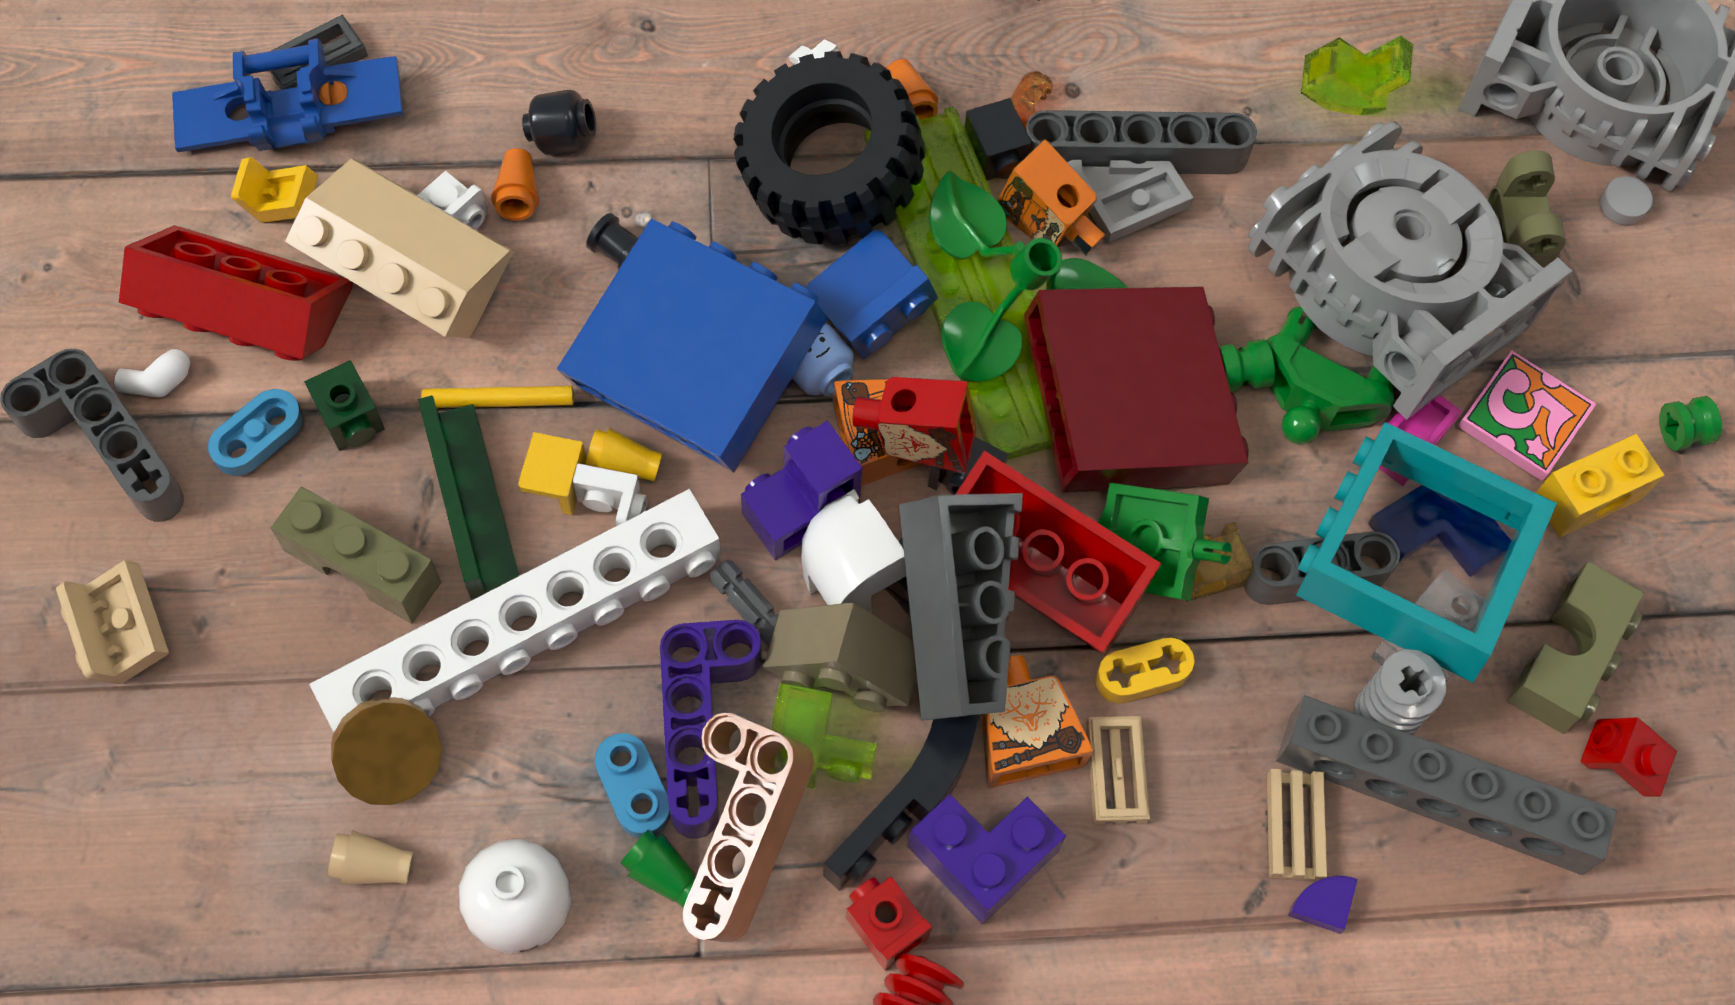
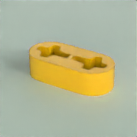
M1173 637L1162 638L1114 651L1106 655L1099 665L1095 677L1096 688L1101 696L1114 703H1127L1174 690L1182 686L1189 678L1195 663L1193 652L1186 643ZM1166 653L1170 660H1179L1181 662L1175 674H1171L1168 667L1151 670L1150 667L1158 665L1163 654ZM1114 667H1119L1122 674L1139 671V674L1130 677L1127 688H1122L1119 681H1109L1108 679Z

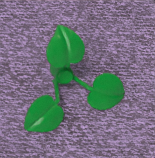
M952 171L946 172L938 183L931 199L929 224L934 240L946 254L958 260L968 259L977 250L983 257L1015 256L1010 264V274L1016 285L998 306L994 314L986 305L980 302L969 301L953 308L943 322L941 331L943 348L954 374L962 381L971 383L991 381L1003 375L1015 364L1022 348V334L1014 324L1001 318L1024 290L1038 289L1044 283H1046L1045 290L1128 288L1113 274L1090 261L1080 258L1062 260V255L1057 245L1045 238L1033 239L1026 246L1022 241H1018L1014 246L989 248L997 245L1006 232L1007 219L999 202L984 189L961 179Z

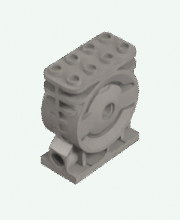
M1511 0L1458 110L1475 117L1481 104L1515 119L1528 116L1546 139L1574 157L1607 166L1620 167L1639 164L1635 177L1645 180L1651 170L1657 167L1667 172L1661 185L1662 189L1671 192L1676 184L1685 187L1697 165V161L1694 159L1703 162L1713 146L1716 135L1711 134L1712 125L1718 126L1731 104V100L1726 98L1727 90L1732 92L1735 89V31L1723 26L1730 7L1720 4L1714 12L1706 0ZM1602 29L1611 30L1610 34H1600ZM1574 44L1565 56L1562 50ZM1649 48L1656 52L1655 56L1649 51ZM1666 89V105H1659Z
M1391 121L1386 125L1382 122L1375 124L1367 131L1362 140L1354 146L1346 143L1322 167L1314 164L1289 189L1284 185L1276 189L1263 205L1267 210L1263 218L1254 225L1248 234V237L1251 239L1248 250L1255 257H1260L1271 249L1275 251L1268 270L1275 277H1279L1289 271V288L1294 292L1298 303L1306 315L1326 335L1345 347L1373 356V365L1401 392L1393 407L1407 420L1530 328L1571 274L1572 270L1559 258L1543 268L1519 245L1503 243L1498 218L1488 200L1476 186L1446 164L1421 155L1423 146L1416 140L1410 141L1398 150L1394 149L1393 147L1402 133V127L1396 121ZM1350 217H1351L1350 222H1349V226L1347 227V221H1346V220H1347V218H1350ZM1348 237L1349 244L1342 247L1340 242L1345 241ZM1449 273L1450 278L1441 281Z

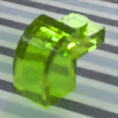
M1400 35L1364 54L1338 37L1305 55L1301 94L1329 111L1353 115H1369L1387 109L1388 94L1410 83L1413 43Z
M780 683L773 713L772 729L803 742L811 750L814 766L806 787L815 789L819 769L828 771V775L831 778L843 782H858L860 777L871 779L877 744L827 734L833 693ZM785 748L779 751L776 756L782 769L787 764L788 759Z

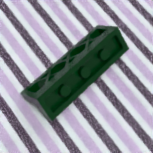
M431 395L418 399L463 580L472 601L517 578L519 572L474 404L439 413L434 397Z

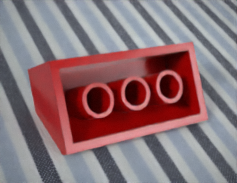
M173 225L125 246L118 303L137 308V312L146 317L170 318L183 322V327L195 332L212 331L228 336V340L233 344L247 347L257 345L273 350L274 354L281 359L298 361L303 360L325 346L352 290L353 282L341 275Z
M984 450L955 495L1023 493L1022 510L1014 514L1013 536L1019 538L1018 559L1011 560L1008 590L1015 591V598L1106 656L1134 614L1158 572L1161 563Z

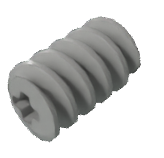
M1404 649L1395 652L1385 660L1372 679L1362 689V692L1358 694L1354 704V713L1413 735L1442 704L1446 694V678L1439 664L1431 656L1419 650Z

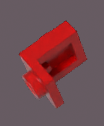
M1638 717L1598 719L1589 735L1581 763L1588 769H1612L1644 797H1661L1677 750Z

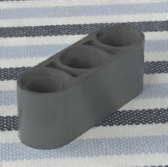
M1371 531L1346 534L1331 563L1381 587L1396 568L1400 559V550L1396 542L1389 535L1382 532ZM1313 538L1271 543L1260 548L1256 552L1243 578V586L1247 595L1253 601L1266 605L1306 601L1296 596L1307 574L1297 568L1309 545L1312 544L1320 548L1324 539ZM1361 556L1373 558L1378 563L1380 569H1373L1367 566ZM1261 568L1275 570L1280 575L1281 581L1267 579L1262 574Z

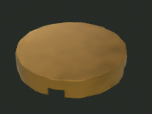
M388 697L389 700L381 699L374 701L372 699L360 703L341 719L332 735L331 761L338 782L352 797L371 805H394L413 798L430 784L440 767L442 743L434 721L421 706L403 698Z

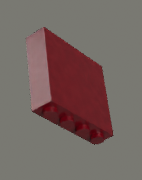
M1204 287L1038 290L1023 315L1062 493L1108 491L1110 483L1144 488L1229 485L1248 464L1249 449L1246 439L1241 436L1236 416L1237 400L1234 393L1230 392L1224 361L1214 330L1215 315L1213 308L1208 305Z

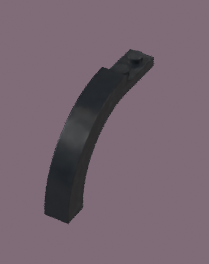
M901 538L898 542L903 548V538ZM907 576L884 589L901 605L911 618ZM980 715L933 719L925 744L909 771L825 861L823 876L833 886L840 890L849 879L854 884L859 883L877 862V859L872 854L885 840L892 845L896 843L911 826L913 819L908 816L910 813L921 821L953 792L969 758Z

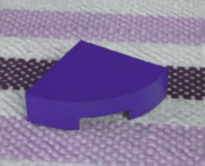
M1332 876L1314 882L1296 898L1288 916L1341 934L1346 927L1358 879L1347 876Z

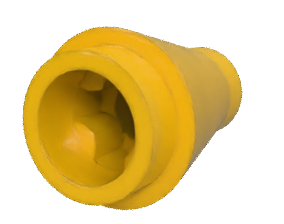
M610 427L608 432L595 429L585 465L638 475V479L654 482L663 453L651 450Z

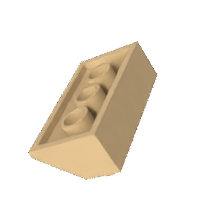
M356 159L348 160L305 198L285 240L286 243L445 337L471 338L514 252Z

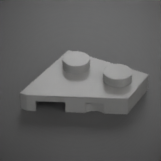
M1082 160L1067 162L1096 193L1098 199L1089 213L1099 229L1106 234L1105 239L1108 243L1191 208L1194 199L1170 161H1147L1142 164H1136L1126 160H1110L1109 167L1082 166Z

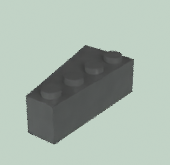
M1023 493L936 495L899 505L921 720L1005 712L1011 641L1004 637L1005 623L1008 613L1013 612L1015 591L1008 590L1011 560L1018 559L1019 538L1013 536L1014 514L1022 510Z

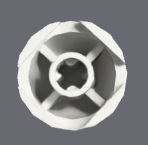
M522 839L498 841L479 851L466 866L459 885L460 912L469 931L485 946L507 954L521 953L520 950H527L536 945L540 947L549 942L564 925L571 905L569 880L559 860L541 845Z

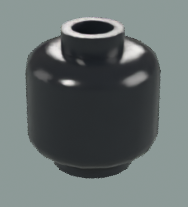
M562 90L534 96L530 102L528 113L523 114L522 127L524 135L529 142L534 141L536 147L543 154L553 155L585 149L590 137L596 133V117L593 106L588 99H583L575 90Z

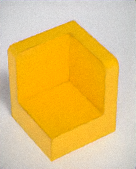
M533 432L518 482L520 490L526 493L556 498L559 500L562 514L573 515L577 502L573 478L577 464L585 465L587 458L583 442Z

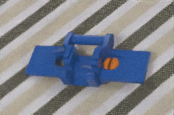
M320 39L309 40L308 45L250 55H246L244 51L233 52V79L235 82L172 92L174 141L177 152L249 141L251 146H255L258 151L324 141L327 133L336 132L335 126L403 115L399 65L396 56L326 66L324 50ZM308 65L307 67H301L300 71H296L298 87L265 91L259 77L253 78L251 76L253 73ZM240 105H246V110L249 114L247 118L240 121L229 119L233 109Z

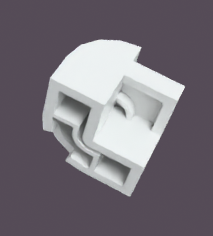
M852 490L827 504L811 520L802 539L801 559L803 577L810 595L819 591L827 605L854 602L872 614L871 596L906 576L904 549L868 499L859 504V497L856 491Z

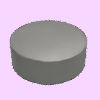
M1630 176L1613 179L1600 198L1603 213L1613 222L1622 225H1633L1640 222L1651 208L1653 202L1652 193L1648 186L1641 180Z

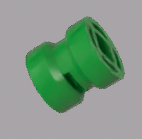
M1251 340L1239 349L1233 344L1218 345L1224 361L1230 392H1238L1243 385H1250L1254 389L1269 388L1273 385L1275 378L1274 359L1267 340Z

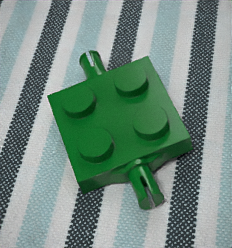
M1116 483L1109 484L1106 506L1097 523L1161 563L1158 572L1146 591L1147 594L1191 601L1196 570L1200 560L1226 565L1231 559V556L1213 553V550L1232 553V546L1229 542L1204 539V526L1209 498L1200 495Z

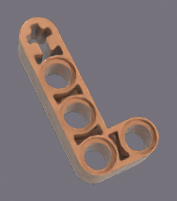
M721 713L709 719L703 728L702 746L706 754L713 760L740 772L686 900L683 919L688 932L696 938L732 942L741 938L750 926L811 777L814 760L811 750L803 742L738 715ZM739 729L741 741L738 748L731 753L729 749L730 737ZM785 748L788 755L787 764L783 770L777 773L774 766L775 757L779 751ZM764 799L766 814L763 820L756 825L753 816L754 808L758 802ZM742 851L745 858L744 868L738 876H735L732 867L733 860L737 853ZM723 887L733 888V892H725ZM715 911L721 915L720 920L714 917Z

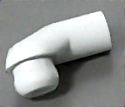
M171 349L160 355L144 371L119 368L114 380L115 390L117 393L156 398L164 397L186 378L191 364L190 359L182 350Z

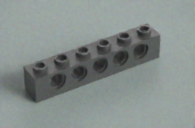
M1304 695L1290 715L1276 762L1309 774L1313 771L1324 772V779L1580 875H1584L1605 860L1617 813L1616 809Z

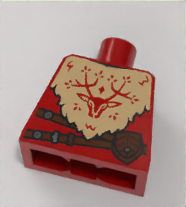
M891 377L886 381L882 400L858 396L854 404L852 416L854 427L878 430L884 453L887 455L966 473L977 430L968 382Z

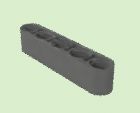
M1044 110L1033 114L1027 121L1026 132L1031 141L1030 153L1041 143L1039 140H1047L1066 162L1082 160V166L1109 167L1110 160H1126L1136 164H1142L1147 161H1170L1178 174L1238 173L1246 166L1257 136L1255 123L1249 117L1239 113ZM1087 140L1094 141L1096 143H1089L1087 142Z

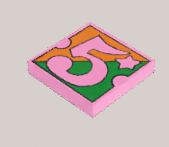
M1511 350L1464 416L1458 428L1543 482L1596 403Z

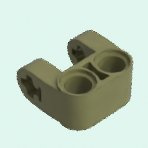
M1533 150L1519 153L1508 161L1496 186L1490 191L1488 202L1498 218L1503 243L1519 245L1544 268L1557 258L1565 246L1566 239L1561 217L1551 214L1547 193L1555 181L1552 157L1545 151Z

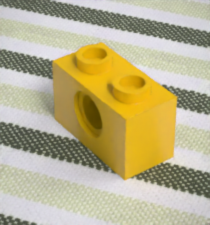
M1634 434L1552 472L1536 493L1557 503L1549 523L1558 537L1561 538L1642 500L1663 478L1664 473L1638 435Z

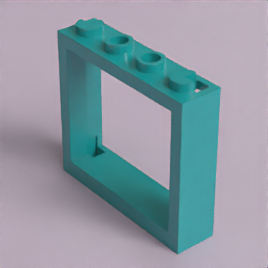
M1384 422L1376 440L1367 436L1364 438L1352 462L1361 467L1358 475L1347 471L1334 499L1343 503L1340 510L1328 508L1315 534L1324 539L1321 547L1318 548L1310 544L1297 569L1307 574L1296 596L1403 649L1419 650L1431 656L1440 667L1473 683L1494 650L1557 503ZM1380 465L1516 530L1472 631L1331 563Z

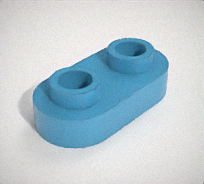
M266 390L253 398L212 433L208 442L209 454L217 468L223 473L232 476L248 474L299 432L303 424V413L296 398L285 390ZM277 416L286 417L281 424H270L272 419ZM246 448V452L242 456L237 458L231 457L236 449Z
M619 733L606 738L596 751L595 766L620 826L626 833L636 838H640L647 829L655 835L659 834L670 820L668 795L646 746L639 738L631 734ZM619 752H627L632 756L630 762L625 766L614 765L612 759ZM640 799L651 801L653 804L651 810L646 814L635 813L633 805L636 801Z

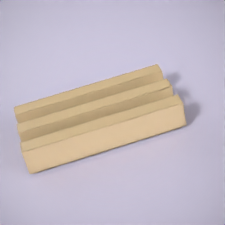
M1141 716L1088 717L1086 722L1087 738L1093 751L1089 758L1094 825H1105L1106 822H1115V825H1121L1136 821V824H1147L1150 820ZM1100 729H1108L1114 809H1107ZM1120 729L1129 730L1135 808H1126Z
M1270 769L1267 773L1269 878L1318 881L1326 878L1324 772L1313 771L1311 774H1303V771L1292 770L1290 773H1283L1281 769ZM1282 786H1290L1292 867H1287L1283 864ZM1303 787H1309L1311 868H1305Z

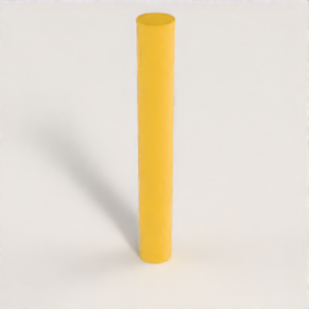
M573 385L422 389L421 398L433 395L437 408H460L474 404V407L574 405Z

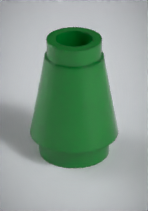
M647 829L620 862L621 865L630 871L627 877L672 902L675 901L682 908L685 906L696 879V873L663 834L657 837Z

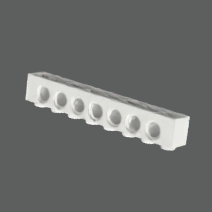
M688 489L309 685L333 732H335L341 719L360 703L368 701L371 695L379 690L392 691L390 697L403 698L421 706L430 717L434 713L435 707L452 698L462 700L472 696L482 688L483 682L500 673L509 675L523 669L528 665L531 657L548 648L550 650H558L569 645L577 638L578 632L594 624L602 626L613 622L623 614L624 608L641 599L646 602L657 599L669 590L670 584L689 575V577L693 578L706 573L716 564V560L721 558L719 537L692 492ZM659 545H669L675 549L671 555L664 558H657L650 554L651 550ZM615 568L629 571L628 576L619 582H610L604 579L606 573ZM568 592H577L583 595L582 599L573 606H562L557 603L560 597ZM531 616L536 619L534 625L527 630L516 631L511 629L512 623L519 617ZM483 640L489 643L486 650L479 655L468 656L463 654L466 646L473 641ZM427 665L441 667L439 673L429 681L416 680L417 673Z

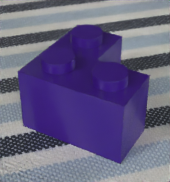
M828 420L814 429L811 426L802 428L792 435L787 445L784 446V468L773 475L766 473L756 477L746 486L745 492L741 493L742 514L776 561L802 545V539L811 520L827 504L852 490L856 491L859 497L858 503L860 504L862 467Z
M949 794L910 830L907 847L983 925L1059 852L1066 835L1028 797L988 833Z

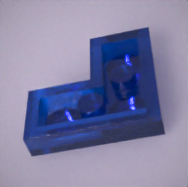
M1423 485L1374 514L1368 522L1374 532H1382L1389 535L1396 542L1400 550L1399 562L1439 538L1469 577L1474 576L1505 556L1512 541L1494 519Z

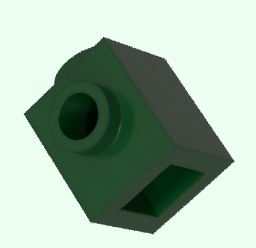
M351 360L304 381L339 451L349 446L363 445L369 442L376 433L385 430L379 413Z

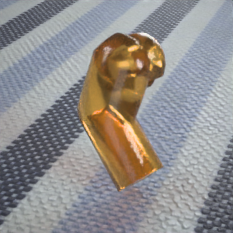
M1039 71L1025 74L1010 97L1025 130L1027 121L1036 113L1035 105L1038 100H1045L1047 98L1046 94H1051L1053 90L1051 78Z

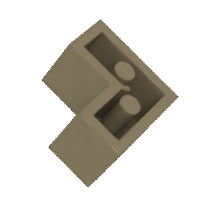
M854 602L780 610L763 666L766 670L782 678L781 684L792 691L810 693L812 688L818 687L844 691L854 697V704L856 706L873 712H882L888 706H907L917 674L913 640Z

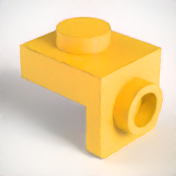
M253 157L243 158L231 197L261 223L293 219L297 217L305 198L314 191L318 175L307 165L268 171Z

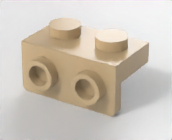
M123 560L87 585L65 581L56 587L61 604V615L68 626L76 651V662L86 678L123 684L169 654L139 563Z

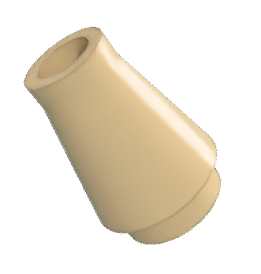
M352 830L350 835L337 833L330 857L328 877L341 879L340 885L400 883L407 885L413 852L401 850Z

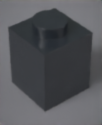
M1011 98L966 111L963 138L983 182L998 177L1000 179H1008L1013 169L1030 154L1031 141Z

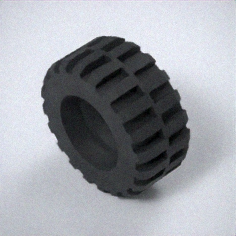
M841 51L824 52V57L814 58L813 54L798 57L800 63L789 68L785 63L775 69L774 73L776 76L769 82L763 79L753 90L756 95L753 101L749 99L745 101L739 113L744 123L738 122L735 126L733 139L737 145L734 151L736 165L763 216L771 225H778L782 233L792 238H798L802 234L806 243L818 245L823 244L824 238H830L833 245L848 243V236L859 234L861 239H863L873 231L872 228L882 222L887 226L898 217L895 209L899 205L904 208L907 207L915 196L911 184L917 186L921 183L924 172L922 160L926 157L925 144L913 105L899 79L892 78L890 70L880 63H873L870 66L868 58L865 56L851 53L849 58L846 59L843 58ZM836 123H851L871 131L869 141L862 153L852 163L838 171L822 175H810L790 168L793 155L801 142L811 133L822 127Z

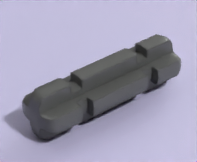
M726 560L711 572V583L722 595L727 593V601L746 622L759 629L760 638L770 646L779 614L774 615V607L749 579L743 580L741 576L743 572L733 561Z

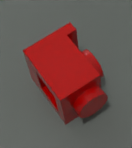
M892 876L881 884L876 877H872L858 886L849 895L854 904L847 908L846 919L884 971L896 963L898 956L909 954L929 939L932 926L926 918H922ZM881 906H889L895 911L896 918L890 923H882L875 915L876 910Z

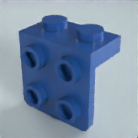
M880 230L870 232L809 282L807 289L818 296L817 304L823 313L863 360L872 352L882 348L894 334L911 320L921 316L939 298L924 272L917 264L913 267Z

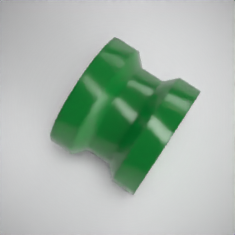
M1710 397L1692 398L1688 404H1683L1680 401L1665 403L1661 407L1659 414L1660 431L1664 442L1673 451L1688 449L1694 442L1701 446L1715 444L1720 439L1722 433L1721 416L1717 405Z

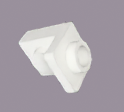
M444 171L418 194L419 197L476 230L483 223L485 216L489 214L483 190L475 184L469 189L466 188L447 171Z
M577 464L573 486L578 502H583L584 506L598 512H611L613 508L618 509L616 516L617 526L646 511L647 495L641 494L638 475Z

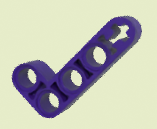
M743 620L682 623L668 629L661 639L660 659L668 805L674 828L679 834L687 838L698 839L707 836L714 830L719 819L716 761L706 754L701 739L703 728L708 720L713 717L711 684L748 680L757 673L761 666L762 651L759 632L752 624ZM735 643L745 644L751 649L747 656L740 659L731 658L724 653L727 647ZM683 647H691L699 653L695 659L686 663L678 662L672 658L674 652ZM690 696L699 699L702 704L695 712L681 713L674 708L677 701L681 698ZM688 747H697L705 753L702 761L691 766L680 763L677 760V756ZM687 786L698 787L701 806L699 816L689 817L688 815L689 793Z

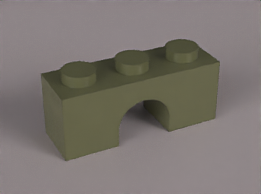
M302 486L270 527L286 553L325 575L331 569L340 572L356 583L366 593L370 601L413 624L441 584V580L430 558Z
M1587 562L1569 581L1550 618L1552 622L1560 625L1572 634L1577 642L1578 655H1567L1544 644L1528 660L1507 702L1562 734L1577 721L1585 724L1600 702L1601 697L1594 694L1600 679L1606 682L1612 676L1621 660L1622 655L1615 652L1621 638L1628 640L1642 618V613L1636 611V608L1644 592L1596 565Z

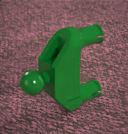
M1301 307L1292 308L1287 314V319L1279 333L1267 339L1272 350L1275 367L1274 383L1270 388L1281 408L1287 411L1281 423L1284 437L1291 443L1305 445L1310 444L1317 438L1320 429L1325 431L1354 429L1369 426L1385 419L1391 413L1395 403L1393 393L1395 386L1374 365L1367 378L1305 348L1308 339L1317 326L1308 316L1303 324H1299L1298 321L1304 310Z

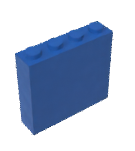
M651 218L557 367V370L579 389L722 467L735 472L828 319L817 304L818 296L806 287L793 283L789 288L777 282V276L766 267L756 262H752L747 267L735 261L736 255L721 244L711 242L709 246H706L696 241V235L683 225L672 221L669 226H666Z

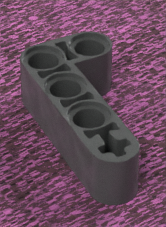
M79 349L62 350L15 377L5 385L1 392V405L20 431L26 436L44 438L76 420L125 493L146 519L154 522H163L173 518L180 512L184 503V495L180 486L90 356ZM84 376L79 382L71 384L76 378ZM38 403L34 409L25 412L32 404ZM110 412L104 419L95 421L99 415ZM136 448L132 455L120 459L125 451ZM150 477L158 487L151 494L142 484V482L147 481Z

